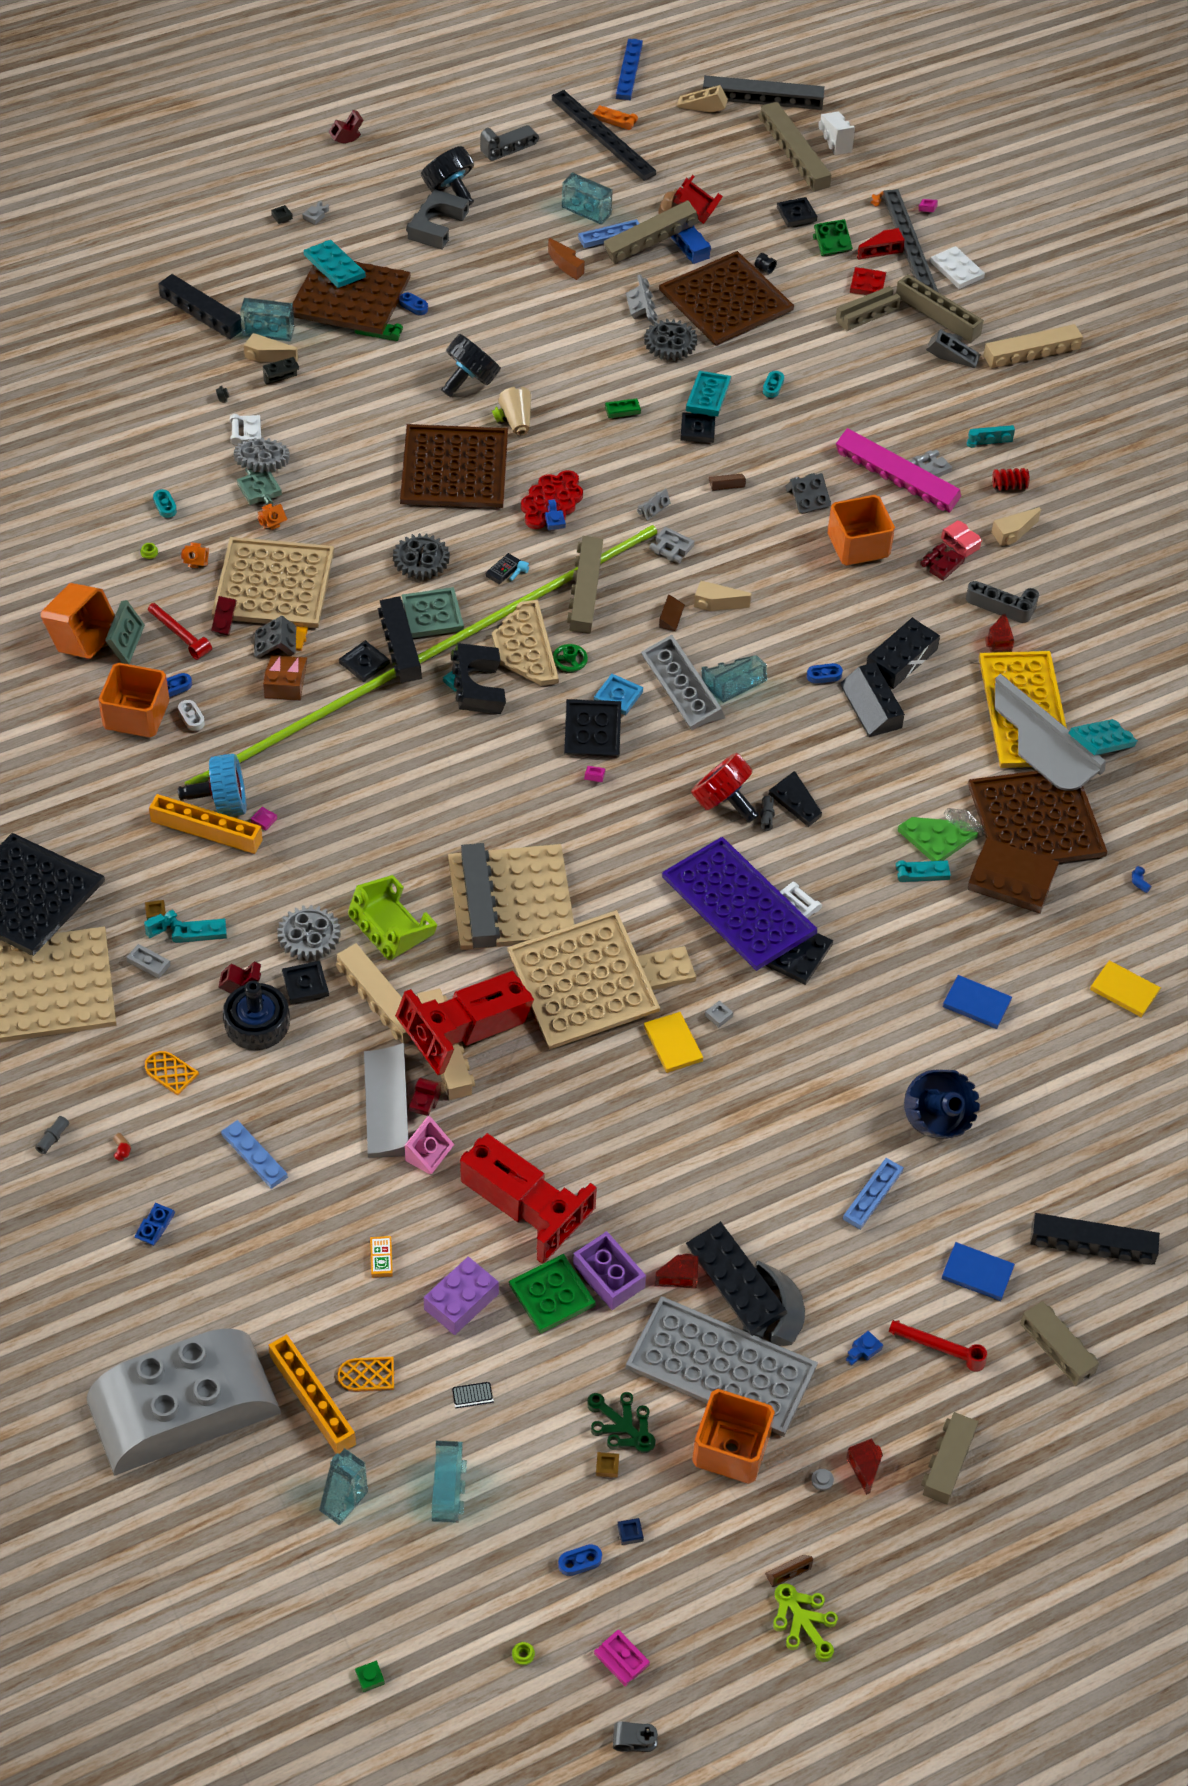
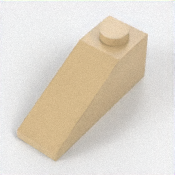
M721 85L680 96L677 107L704 112L722 111L725 109L728 99Z
M255 333L244 344L245 358L259 363L277 362L294 357L296 362L298 361L297 347Z
M1040 507L994 520L991 533L999 545L1005 546L1017 542L1038 523L1041 512Z
M700 581L695 593L694 607L707 611L750 608L752 593Z

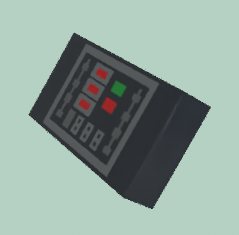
M507 553L486 572V577L500 585L516 571L517 565L521 560Z

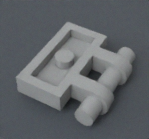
M937 449L934 451L929 450L924 455L913 457L909 461L937 477L952 472V466L943 457L936 458L939 456Z
M664 527L656 536V542L659 544L651 543L649 549L659 556L667 557L671 562L680 563L682 557L678 554L686 556L694 547L695 541Z

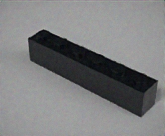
M174 274L169 275L158 283L159 294L163 299L171 302L174 306L179 307L187 314L192 315L198 321L203 322L230 340L244 330L242 316Z
M401 596L379 600L380 608H377L379 618H383L381 619V625L383 630L386 629L384 636L385 640L389 641L387 642L388 651L393 653L390 655L392 665L396 664L394 666L396 677L399 676L401 683L422 679L420 661Z
M1035 1213L1031 1227L1030 1245H1036L1040 1248H1055L1060 1251H1074L1079 1254L1098 1255L1102 1258L1111 1257L1122 1261H1135L1145 1265H1155L1159 1254L1160 1233Z

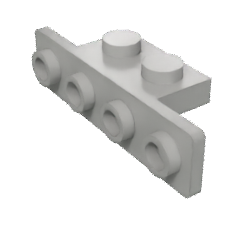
M639 274L637 277L640 286L626 293L630 313L634 319L647 313L649 321L654 326V322L657 323L658 316L654 311L656 308L655 304L651 300L653 295L648 288L650 284L646 278Z

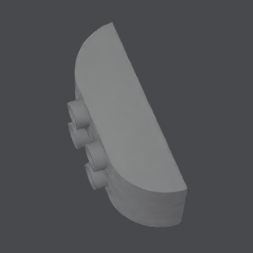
M237 1329L208 1331L118 1364L100 1376L93 1383L87 1394V1404L114 1476L281 1414L250 1336L244 1331Z

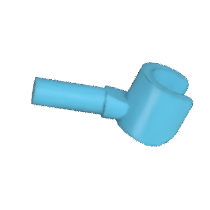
M519 561L516 571L510 576L509 580L513 581L521 571L527 573L529 563Z

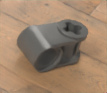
M616 1722L614 1724L613 1749L622 1752H651L658 1744L657 1729L648 1723ZM645 1735H650L649 1741L645 1740Z

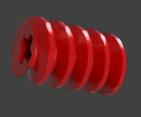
M1014 468L1013 471L1012 469H1001L1000 472L998 469H994L992 483L993 487L997 486L999 491H1001L1002 486L1005 487V490H1008L1009 485H1011L1012 490L1015 489L1016 485L1018 489H1021L1023 484L1025 489H1028L1030 481L1028 469L1021 468L1019 470Z

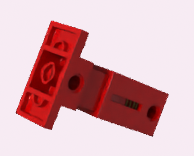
M512 970L455 991L452 999L439 1004L436 999L422 1004L412 989L407 990L403 994L395 1016L435 1073L441 1075L445 1073L453 1054V1044L463 1041L467 1046L524 1024L534 998L525 988L521 979Z
M488 1133L482 1138H478L470 1151L464 1152L460 1158L461 1182L516 1222L523 1219L537 1229V1260L542 1264L555 1253L596 1209L597 1187L589 1183L586 1188L583 1187L579 1190L577 1196L565 1187L559 1191L545 1181V1173Z

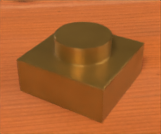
M164 900L145 902L147 920L159 914L163 916L166 914Z
M597 1452L596 1476L618 1478L619 1454Z

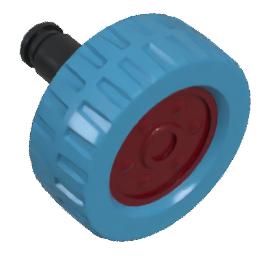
M224 754L211 757L209 760V781L190 784L184 787L179 786L178 796L180 801L212 796L217 813L230 817L244 815L247 810L246 793L237 755Z

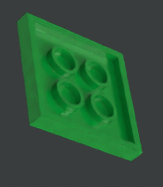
M564 1254L509 1281L510 1288L540 1334L596 1306L595 1300Z

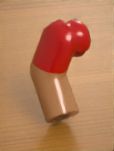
M118 1133L113 1137V1140L118 1145L114 1157L121 1162L129 1156L131 1145L121 1133Z

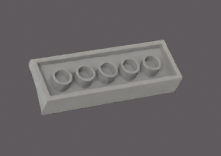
M673 635L641 652L643 658L691 730L709 722L725 719L722 708Z
M404 1043L384 1049L364 1051L368 1158L405 1156V1144L408 1142Z

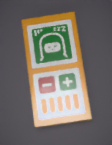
M391 1236L370 1237L372 1278L393 1277Z

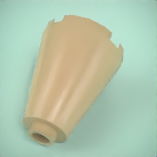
M515 387L505 389L499 394V405L512 431L517 435H525L530 429L531 392L525 387H521V389H516Z

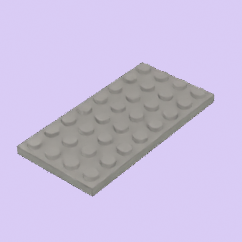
M661 1296L626 1363L625 1369L706 1404L711 1392L716 1389L769 1404L775 1411L771 1432L784 1437L817 1368L818 1362L755 1335L751 1336L750 1333Z

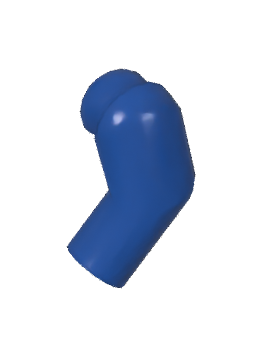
M1137 866L1132 871V883L1144 893H1148L1152 886L1144 881L1143 874L1145 869Z

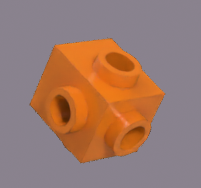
M272 504L262 507V511L258 512L260 525L264 528L270 527L271 530L280 527L279 523L287 520L281 504L274 506Z
M191 542L190 545H185V549H182L181 559H183V563L188 564V567L199 568V565H208L209 548L201 547V543Z

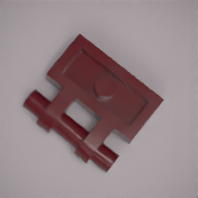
M945 543L934 547L933 551L930 554H926L920 562L922 567L929 565V572L942 581L965 561V557L952 549L945 552L944 550L947 548Z

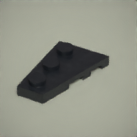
M795 771L769 790L768 795L773 797L774 800L808 827L822 817L820 808Z

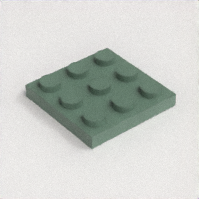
M454 587L402 594V603L413 638L464 630Z

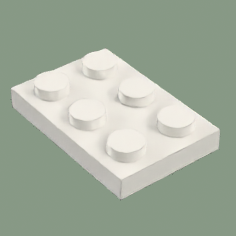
M956 246L930 258V262L958 289L979 281L985 276V273Z

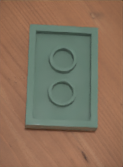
M127 600L121 601L105 639L119 660L124 664H130L145 626Z

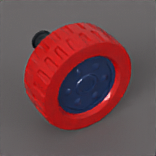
M734 753L719 763L691 790L692 795L705 810H711L721 802L728 800L738 813L746 819L747 823H750L759 815L751 803L739 791L742 784L753 773L751 767L739 753Z

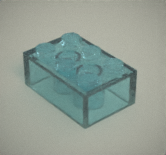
M572 172L562 182V208L602 225L612 215L613 189Z
M244 298L240 310L242 336L250 337L255 333L274 340L291 341L295 329L293 303Z

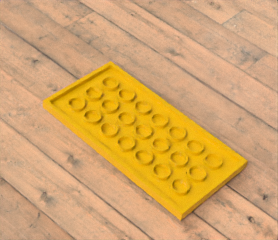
M1051 652L980 653L979 662L1000 768L1032 767L1018 755V728L995 710V678L1002 674L1067 728Z

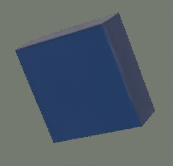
M639 1518L617 1522L621 1545L644 1542Z

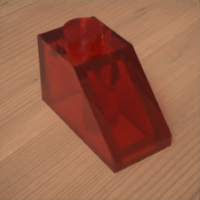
M1006 614L1000 616L989 629L988 637L985 638L986 647H989L991 653L1012 652L1014 637Z
M692 1254L676 1255L656 1271L655 1286L697 1288L698 1256Z
M872 1438L849 1447L846 1456L866 1495L871 1492L883 1457L880 1446L875 1445Z

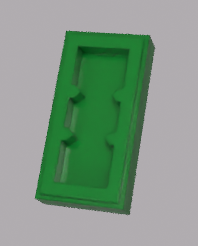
M637 398L605 403L608 418L641 414Z

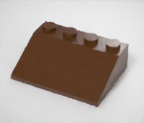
M986 838L971 874L968 890L1041 914L1059 861Z

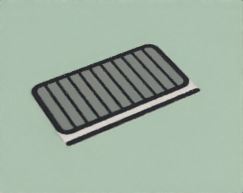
M490 1382L452 1388L455 1408L494 1403Z

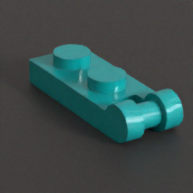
M1014 425L970 429L967 446L974 448L976 445L1013 442Z
M900 860L895 864L896 870L899 871L897 876L900 882L950 880L951 877L948 860L924 862Z
M225 918L190 922L176 920L171 923V930L173 931L172 941L175 943L227 938Z

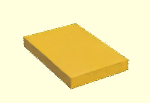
M1110 960L1090 987L1091 991L1141 1018L1161 989V987Z
M681 1012L644 1023V1029L666 1073L703 1062L704 1057Z

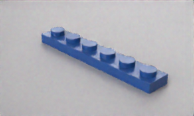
M628 39L616 99L631 101L643 40Z

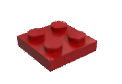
M855 267L850 293L868 295L883 289L887 272Z

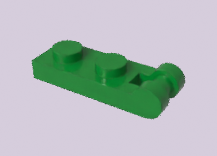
M399 323L395 325L387 324L383 334L355 329V334L398 341L403 326Z

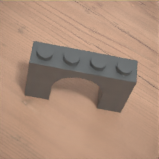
M434 189L431 195H428L426 202L421 205L418 213H415L412 221L407 224L406 232H408V239L442 250L449 241V228L432 223L429 220L437 216H446L463 221L469 213V200Z

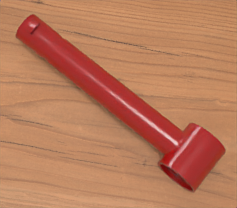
M156 603L149 605L148 611L189 645V653L194 659L198 660L212 651V645L207 638L202 637L198 640Z
M893 1320L891 1322L889 1332L893 1336L905 1337L911 1341L965 1360L967 1367L971 1371L979 1372L985 1367L987 1350L982 1345L974 1344L967 1348L902 1324L900 1320ZM974 1356H977V1357H979V1358H981V1359L977 1360V1359H974L973 1357H974Z

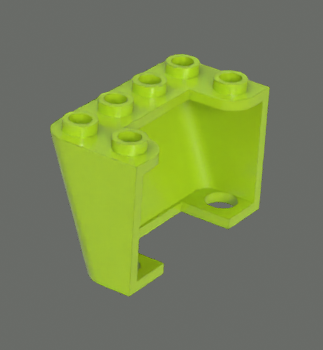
M393 875L357 885L348 910L349 917L388 960L396 958L433 936L438 925L427 912L423 913L420 924L399 902L404 887ZM393 884L396 886V893L393 891Z

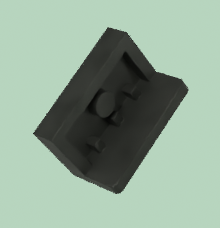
M291 357L263 365L265 384L297 376L299 365L295 358Z

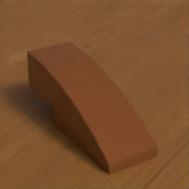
M551 238L548 239V253L552 260L567 275L578 280L584 274L585 261L576 257L575 250Z

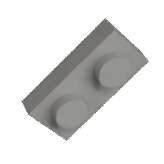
M139 944L126 957L128 963L158 979L171 966L170 960Z

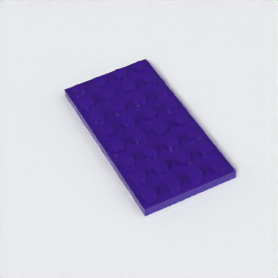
M723 837L662 872V878L756 971L817 934V927Z

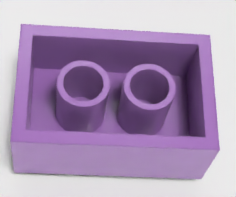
M607 1231L573 1254L574 1268L611 1310L645 1288V1273Z
M468 1256L424 1296V1310L452 1334L456 1335L499 1294V1281Z

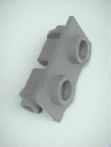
M665 488L661 492H657L648 502L639 505L637 512L640 515L644 514L648 521L671 504L667 489Z

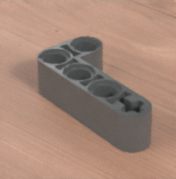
M529 125L497 136L491 128H486L480 135V150L490 161H494L535 145L539 140V135Z
M978 581L970 582L966 593V601L968 603L1020 623H1026L1031 619L1039 598V592L1034 588L1025 589L1022 596L1018 597Z

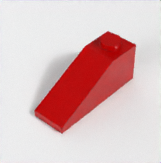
M899 228L883 230L860 244L857 259L903 253L905 239Z

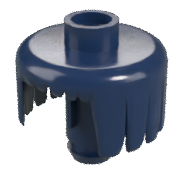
M928 1070L918 1075L908 1086L904 1098L905 1114L912 1127L927 1137L954 1138L963 1135L965 1131L973 1126L970 1122L976 1121L977 1114L975 1113L980 1110V1104L976 1102L979 1099V1094L977 1091L972 1090L975 1088V1084L968 1081L966 1075L956 1070Z

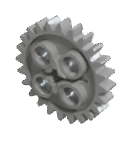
M254 438L253 441L248 439V442L242 441V444L238 443L234 450V461L237 462V465H241V468L247 467V470L253 469V472L259 470L262 473L263 470L269 472V470L276 471V468L282 469V466L286 467V464L289 463L290 452L286 445H282V442L277 443V440L270 441V438L264 440V438L260 440Z
M303 905L300 911L295 908V913L288 911V917L283 916V922H279V928H277L280 947L284 948L285 953L290 952L291 957L298 955V960L305 957V960L308 961L309 957H312L315 961L318 955L321 958H324L323 953L330 955V949H336V944H339V938L341 937L338 919L334 918L333 913L328 914L327 909L320 911V906L315 910L312 905H310L309 909H306Z

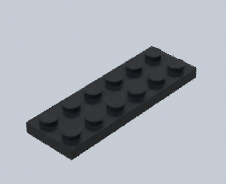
M721 1221L686 1242L687 1248L751 1336L788 1314L780 1300Z

